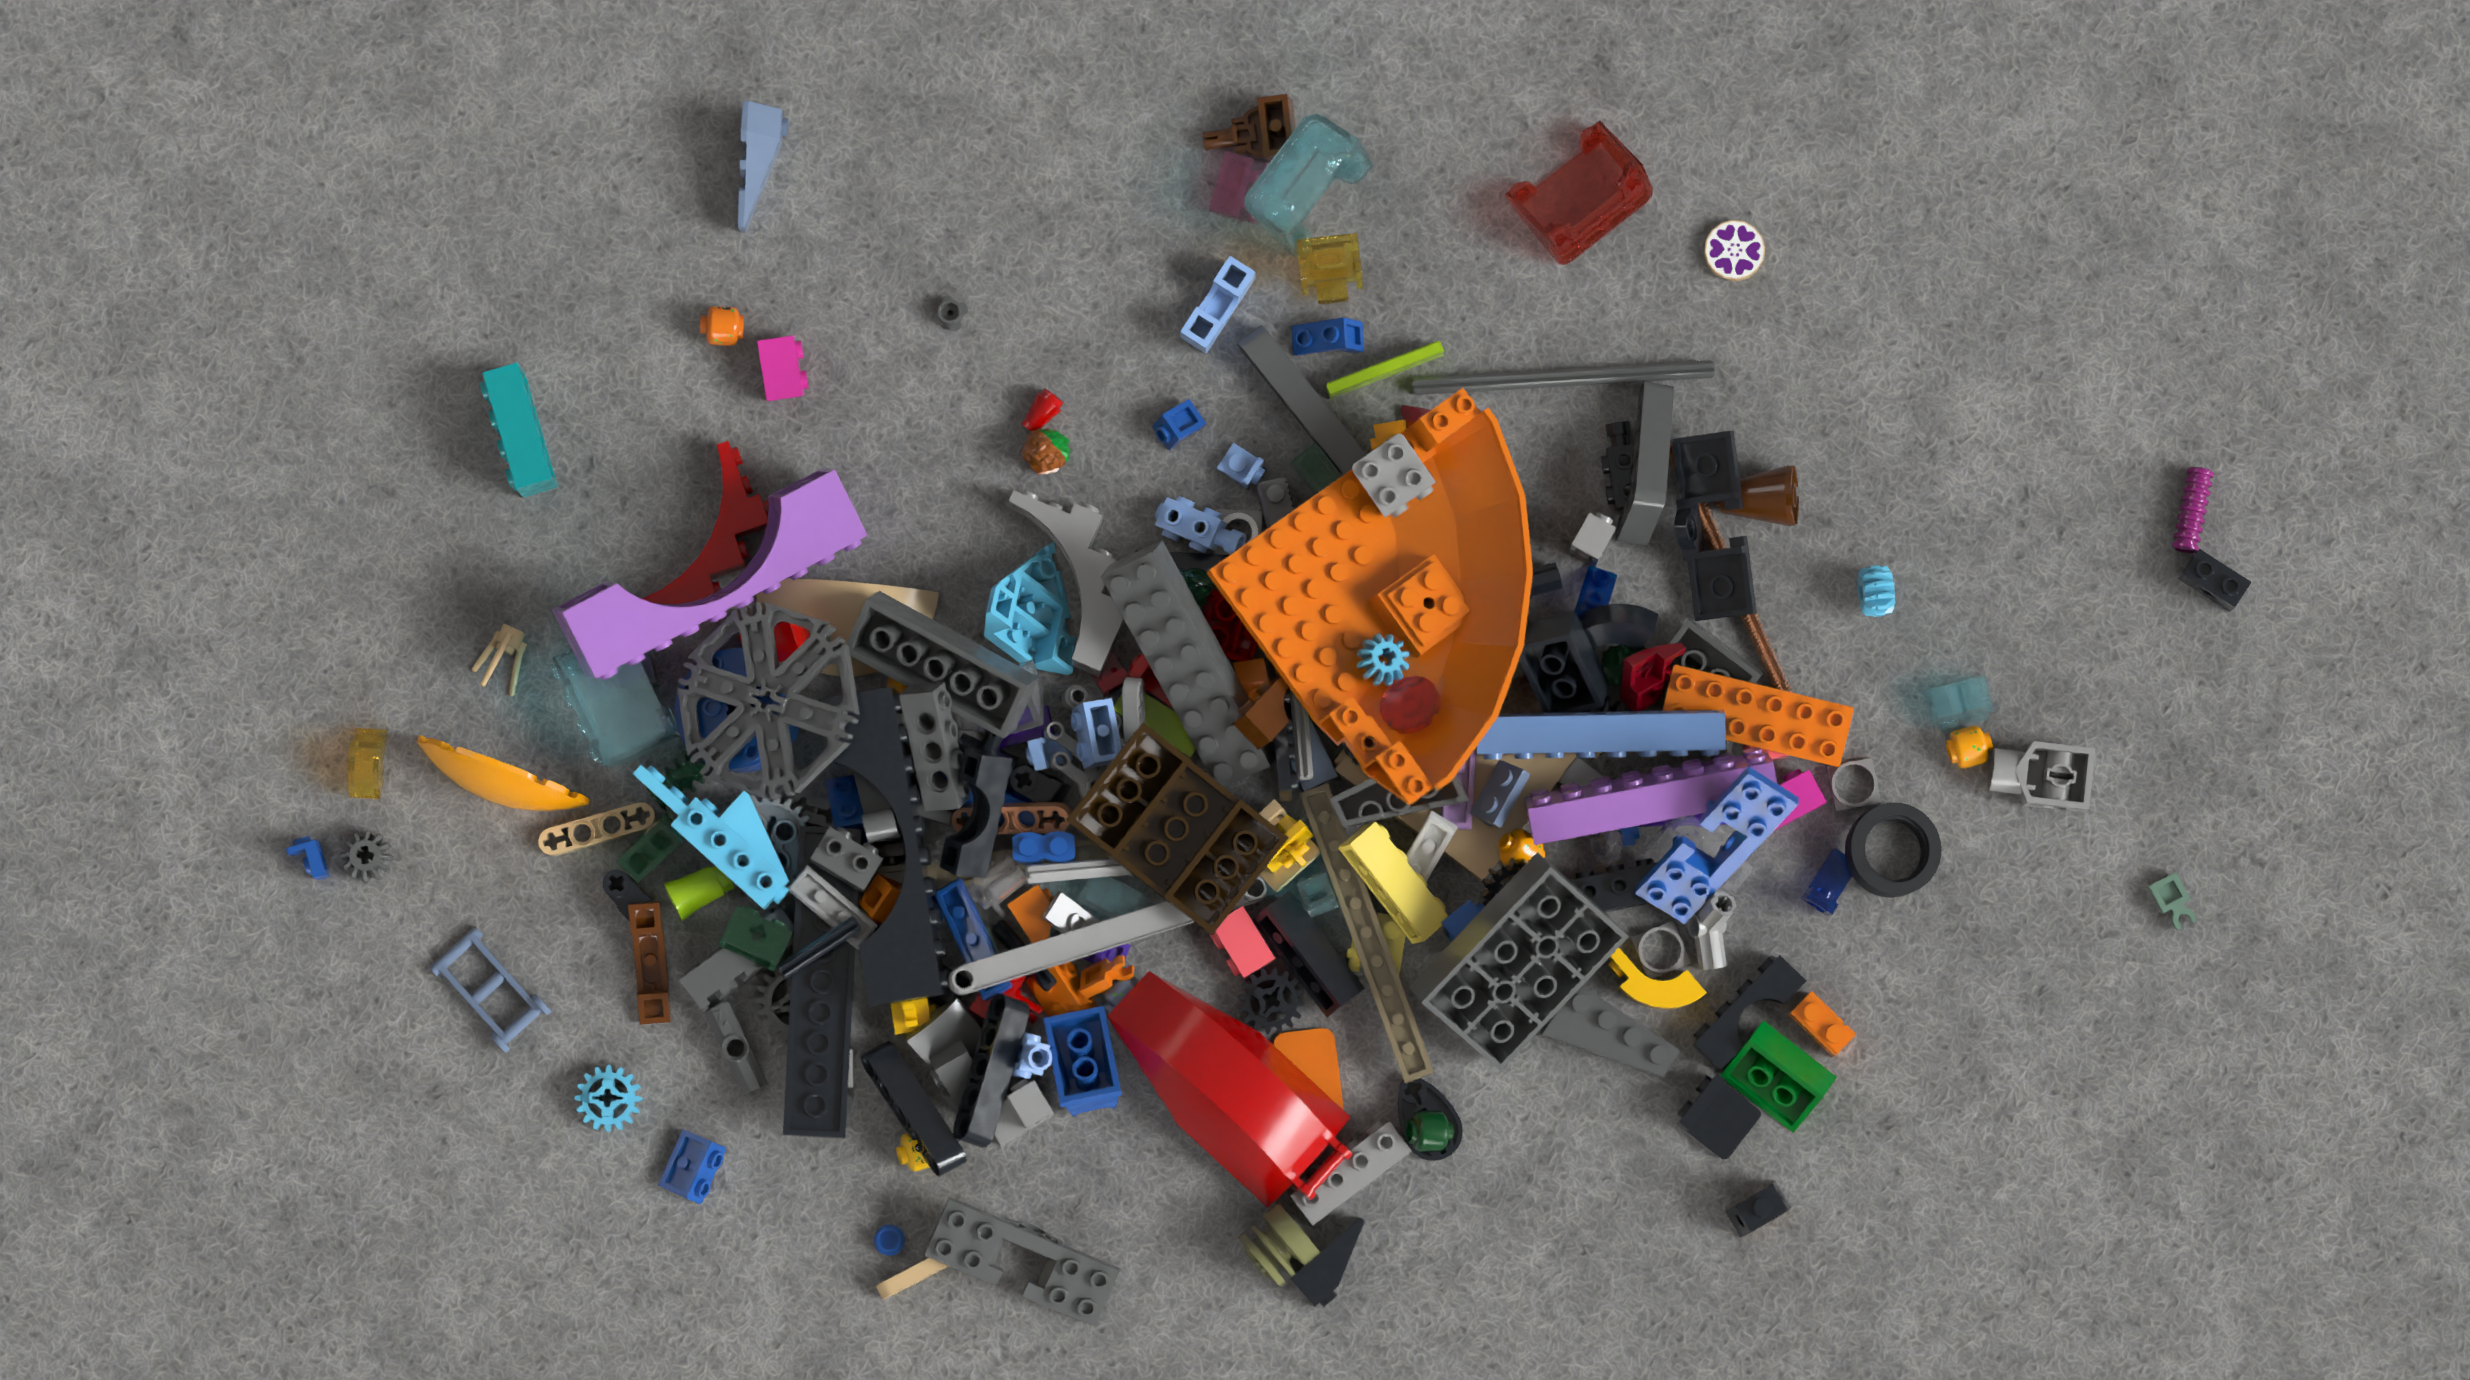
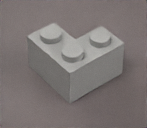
M1024 1079L1010 1088L1013 1093L1004 1100L994 1134L1001 1146L1006 1145L1055 1115L1034 1080L1029 1083L1027 1079Z

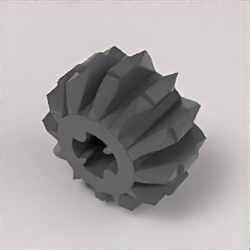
M370 830L365 831L364 840L358 832L353 833L356 843L353 844L345 840L344 845L350 848V852L340 853V857L350 859L342 865L343 869L350 870L353 868L350 877L356 879L361 874V879L364 883H368L370 873L375 880H380L381 875L378 869L389 872L390 868L383 864L384 860L392 861L394 859L393 855L384 854V852L392 847L389 842L381 844L384 836L380 833L372 840L373 835ZM365 849L374 854L372 860L368 859L370 862L368 864H365V861L360 859V854L362 852L366 853Z

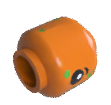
M713 305L707 310V316H700V334L706 335V341L709 345L734 346L738 339H743L744 315H739L736 307Z

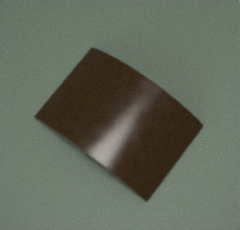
M1142 722L1066 819L1101 850L1211 935L1215 933L1289 838L1249 805L1238 799L1195 765L1192 760L1144 722Z

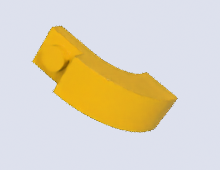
M1620 948L1609 957L1611 962L1607 965L1618 978L1624 976L1627 979L1619 986L1620 991L1631 1000L1643 1006L1654 1009H1677L1692 1004L1707 994L1688 970L1674 979L1658 981L1643 975Z

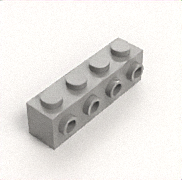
M1381 1121L1377 1122L1366 1131L1369 1137L1361 1143H1358L1355 1139L1345 1146L1352 1153V1156L1347 1161L1343 1160L1317 1188L1315 1191L1316 1196L1311 1201L1304 1197L1294 1186L1291 1187L1294 1190V1193L1290 1195L1291 1199L1312 1226L1411 1152V1149L1390 1121L1385 1125ZM1304 1177L1301 1180L1306 1183L1309 1179Z

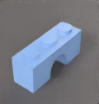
M1229 256L1213 280L1209 293L1201 305L1195 308L1180 331L1181 339L1207 354L1255 280V271Z

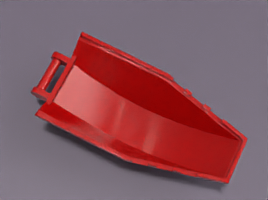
M1150 971L1140 979L1106 1016L1127 1049L1129 1048L1142 1072L1155 1088L1159 1098L1162 1099L1172 1114L1175 1123L1266 1208L1277 1200L1291 1185L1311 1201L1316 1196L1315 1191L1337 1166L1343 1160L1347 1161L1352 1156V1153L1335 1138L1350 1119V1116L1266 1037L1248 1025ZM1329 1145L1334 1152L1311 1178L1304 1183L1299 1176Z

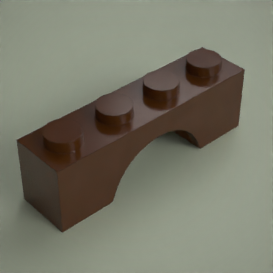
M1276 669L1274 671L1277 674L1273 681L1267 679L1258 687L1256 693L1259 696L1254 701L1249 698L1237 710L1240 716L1232 723L1257 750L1271 742L1289 722L1284 709V696L1289 686Z

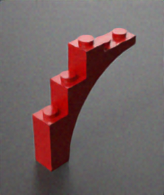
M729 441L717 444L722 465L723 493L719 516L710 539L698 558L681 576L663 589L641 599L657 604H681L696 601L721 590L719 581L713 583L712 579L747 567L744 559L749 558L744 540L738 542L737 538L766 529L769 502L768 500L763 501L760 494L748 497V494L753 493L747 475L741 476L738 465L743 464L738 447L732 448Z

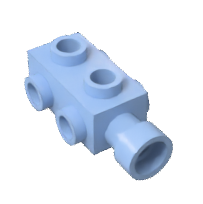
M1178 496L1177 500L1167 497L1165 502H1162L1157 508L1155 514L1157 521L1155 525L1163 529L1161 535L1176 542L1179 541L1180 537L1190 541L1189 547L1197 551L1206 553L1207 548L1215 551L1218 545L1224 548V552L1232 554L1245 544L1246 534L1235 529L1231 531L1225 529L1227 523L1220 519L1221 513L1205 507L1203 512L1193 508L1195 502ZM1177 511L1178 519L1171 522L1174 512ZM1200 523H1205L1206 528L1204 532L1198 533Z
M1024 1033L1012 1076L1031 1079L1032 1074L1042 1076L1043 1071L1049 1067L1052 1061V1054L1049 1050L1050 1045L1040 1043V1036Z

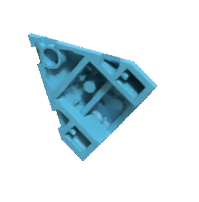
M1051 542L991 588L986 610L984 637L1024 667L1069 675L1072 674L1074 667L1071 664L1076 638L1070 637L1068 634L1065 620L1070 619L1071 616L1061 571H1056V565L1052 559V554L1056 553L1054 542Z

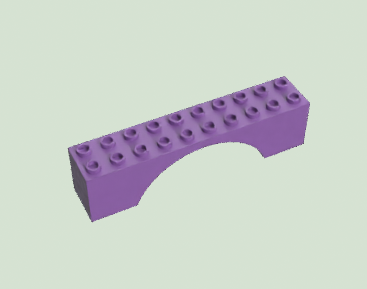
M821 468L768 496L769 512L767 525L755 556L735 580L712 595L681 604H657L634 596L617 583L605 581L552 609L584 674L596 679H608L618 673L617 667L627 663L631 666L645 659L644 653L649 650L655 649L656 652L663 650L673 644L672 638L679 635L686 637L700 630L698 625L704 621L709 620L710 623L718 621L727 615L725 610L735 606L738 609L754 601L752 596L761 592L768 594L780 588V581L790 577L792 580L797 579L808 573L807 567L817 563L821 566L835 558L833 553L843 549L847 552L862 544L860 539L868 535L835 469Z

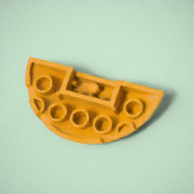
M422 735L417 736V744L442 773L462 788L490 802L528 811L566 810L589 804L590 799L577 792H570L566 787L543 778L540 781L536 775L462 747H456L455 749L450 744L430 737L426 739Z

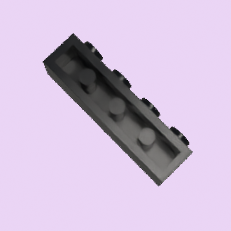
M1654 858L1636 861V867L1624 869L1623 864L1606 867V873L1594 875L1593 870L1579 872L1575 874L1576 879L1570 881L1605 913L1646 905L1650 903L1635 894V886L1657 863L1654 862Z
M1291 891L1265 907L1252 919L1327 1018L1365 989L1358 976L1351 971L1338 950L1328 941L1321 928L1312 920L1303 908L1302 903L1296 899Z

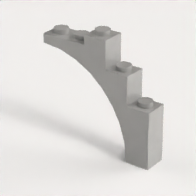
M1013 490L1009 499V509L1031 520L1051 538L1063 553L1075 578L1080 595L1082 618L1079 639L1071 665L1100 678L1125 622L1111 594L1109 593L1108 596L1104 594L1106 585L1101 578L1104 571L1116 560L1106 550L1096 548L1094 551L1091 549L1102 524L1103 515L1099 514V510L1096 507L1083 503L1082 506L1074 504L1070 514L1066 513V508L1057 503L1050 502L1048 505L1038 501V496L1029 491L1022 490L1020 493Z

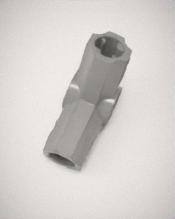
M1725 891L1715 892L1686 922L1687 930L1695 940L1699 970L1727 966L1722 934L1726 930V921L1731 917L1737 905L1734 897L1729 896Z

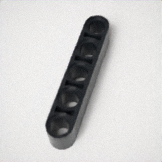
M999 993L992 998L989 1004L954 1122L953 1135L957 1140L984 1148L991 1143L994 1137L1029 1018L1030 1007L1025 1001Z
M886 1041L861 1055V1062L865 1071L913 1141L916 1140L920 1146L917 1148L934 1174L940 1177L966 1163V1154L961 1144L954 1137L953 1132L896 1047L890 1041Z

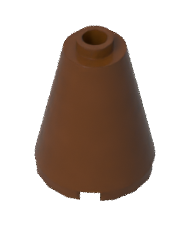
M1787 465L1741 477L1740 484L1744 507L1742 509L1725 510L1724 500L1715 501V507H1720L1723 514L1785 526H1796L1799 516V497H1797L1796 487H1798L1796 467Z

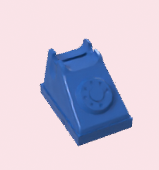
M1104 1006L1043 1018L1048 1045H1050L1049 1050L1052 1054V1066L1061 1108L1065 1107L1072 1117H1076L1083 1112L1102 1108L1115 1109L1118 1097L1122 1093Z

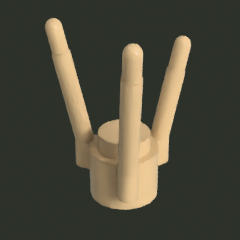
M503 624L500 632H495L492 641L472 667V672H476L494 648L497 649L480 682L481 687L487 684L502 654L513 655V652L516 651L509 688V696H514L523 652L527 646L526 643L522 642L525 636L523 632L506 624Z

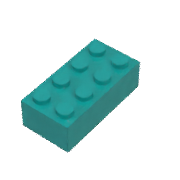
M516 362L482 372L484 381L480 382V387L484 399L493 408L492 411H488L493 429L496 430L497 434L500 433L501 439L497 440L501 458H504L505 463H509L510 468L505 470L509 486L513 488L514 492L518 491L523 498L558 488L525 371Z

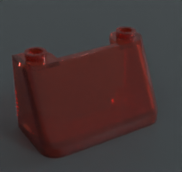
M1600 120L1582 132L1579 141L1581 152L1535 187L1530 181L1518 182L1505 193L1508 203L1560 265L1568 264L1643 207L1653 194V187L1643 164Z

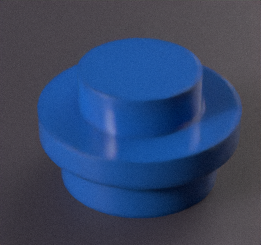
M891 1224L884 1225L875 1233L874 1244L880 1253L892 1256L903 1249L905 1236L899 1227Z

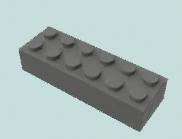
M881 591L866 599L847 642L850 656L907 687L916 684L944 682L946 692L951 697V711L1003 739L1016 730L1039 679L1038 676Z

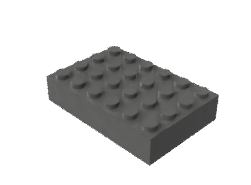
M1537 852L1419 975L1409 988L1422 1004L1501 1071L1629 936L1608 914Z

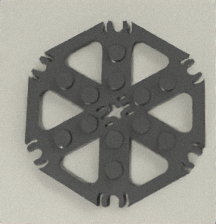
M758 602L756 603L757 612L754 616L751 615L749 607L744 606L741 610L736 609L687 657L697 661V664L684 663L683 666L692 671V676L688 680L679 678L678 682L688 686L689 689L684 690L677 687L687 756L692 757L690 761L697 765L704 759L706 761L705 767L700 771L701 775L707 776L706 779L769 800L771 798L778 800L780 799L779 789L782 786L785 788L786 795L794 796L795 792L800 793L850 745L840 741L839 738L853 739V735L846 733L844 728L848 722L858 724L859 720L848 715V712L858 715L860 713L849 645L845 644L846 640L839 636L833 642L830 641V637L836 631V628L829 625L831 624L829 622L764 602L765 604ZM785 621L808 629L810 637L779 666L774 635L775 626L779 622ZM736 633L741 634L747 677L717 668L712 661L713 655ZM836 664L838 666L843 691V699L840 704L832 706L799 695L828 665ZM756 695L760 697H769L770 695V698L780 703V705L772 704L766 706L762 700L756 699ZM709 697L736 706L737 708L706 738L702 737L697 713V703L701 698ZM789 724L823 735L827 739L826 749L804 770H798L795 766ZM755 736L757 737L763 778L757 782L734 775L729 770L730 761Z

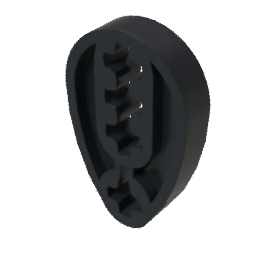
M1422 1078L1412 1081L1414 1085L1420 1084L1422 1087L1418 1091L1421 1105L1417 1104L1416 1099L1411 1094H1405L1404 1090L1408 1088L1407 1083L1405 1084L1403 1079L1399 1087L1397 1105L1399 1123L1406 1144L1413 1154L1423 1160L1439 1161L1449 1157L1459 1147L1463 1135L1462 1123L1454 1107L1437 1088ZM1423 1108L1426 1111L1438 1110L1446 1115L1448 1121H1452L1454 1134L1452 1140H1448L1449 1145L1445 1147L1446 1153L1441 1154L1440 1151H1418L1412 1144L1408 1143L1406 1123L1408 1119H1412L1413 1114L1417 1111H1421Z

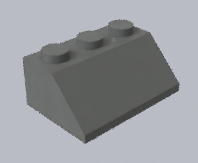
M1692 618L1687 619L1669 643H1681L1686 647L1684 655L1673 659L1670 665L1672 668L1677 664L1756 683L1763 674L1762 671Z

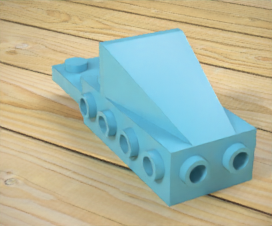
M640 765L633 773L634 776L679 815L671 826L763 909L766 910L773 901L779 904L789 893V889L786 886L790 881L754 802L747 792L743 791L718 818L716 815L720 810L707 798L700 801L695 797L687 806L685 803L689 799L675 786L670 790L662 783L666 778L653 766L650 765L646 769ZM717 839L723 842L721 846L717 845ZM741 860L746 863L744 867L740 866ZM766 881L770 887L764 888L762 883Z

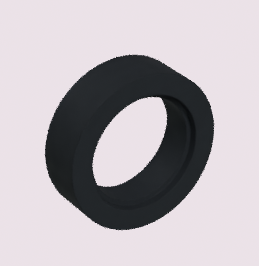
M1886 803L1867 811L1853 823L1845 841V860L1852 877L1868 892L1886 898L1901 897L1922 888L1932 879L1941 860V840L1935 825L1922 811L1903 803ZM1880 822H1900L1909 827L1918 838L1921 848L1920 861L1915 871L1905 879L1892 880L1885 878L1875 872L1867 860L1865 853L1867 836L1871 829Z

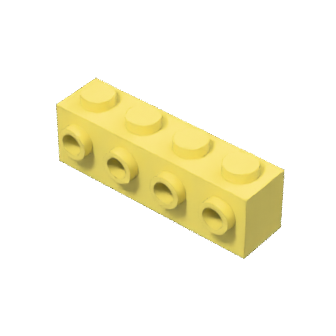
M1376 821L1363 825L1341 844L1338 849L1410 942L1415 944L1426 941L1442 926L1441 922L1448 917V914L1445 912V905L1439 898L1431 894L1427 888L1426 880L1419 873L1414 872L1408 864L1409 860L1406 854L1394 846L1389 839L1388 831L1382 825L1377 824Z

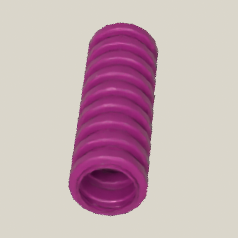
M2201 467L2187 468L2189 477L2185 478L2187 486L2183 487L2185 495L2181 497V501L2184 503L2179 507V510L2182 512L2178 514L2177 519L2180 522L2175 526L2178 532L2174 533L2173 536L2176 542H2172V547L2184 553H2195L2199 550L2197 543L2201 542L2199 534L2203 533L2201 525L2205 523V519L2202 517L2207 513L2204 507L2208 506L2209 501L2206 500L2210 496L2208 488L2212 487L2210 478H2214V473L2211 470Z

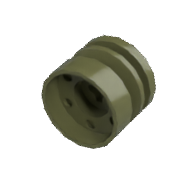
M1277 1203L1263 1215V1219L1269 1228L1266 1232L1252 1224L1250 1229L1258 1238L1252 1242L1244 1232L1238 1238L1243 1245L1245 1254L1260 1272L1281 1287L1286 1282L1277 1272L1281 1267L1292 1277L1295 1275V1272L1289 1260L1294 1257L1305 1266L1320 1252L1289 1214Z

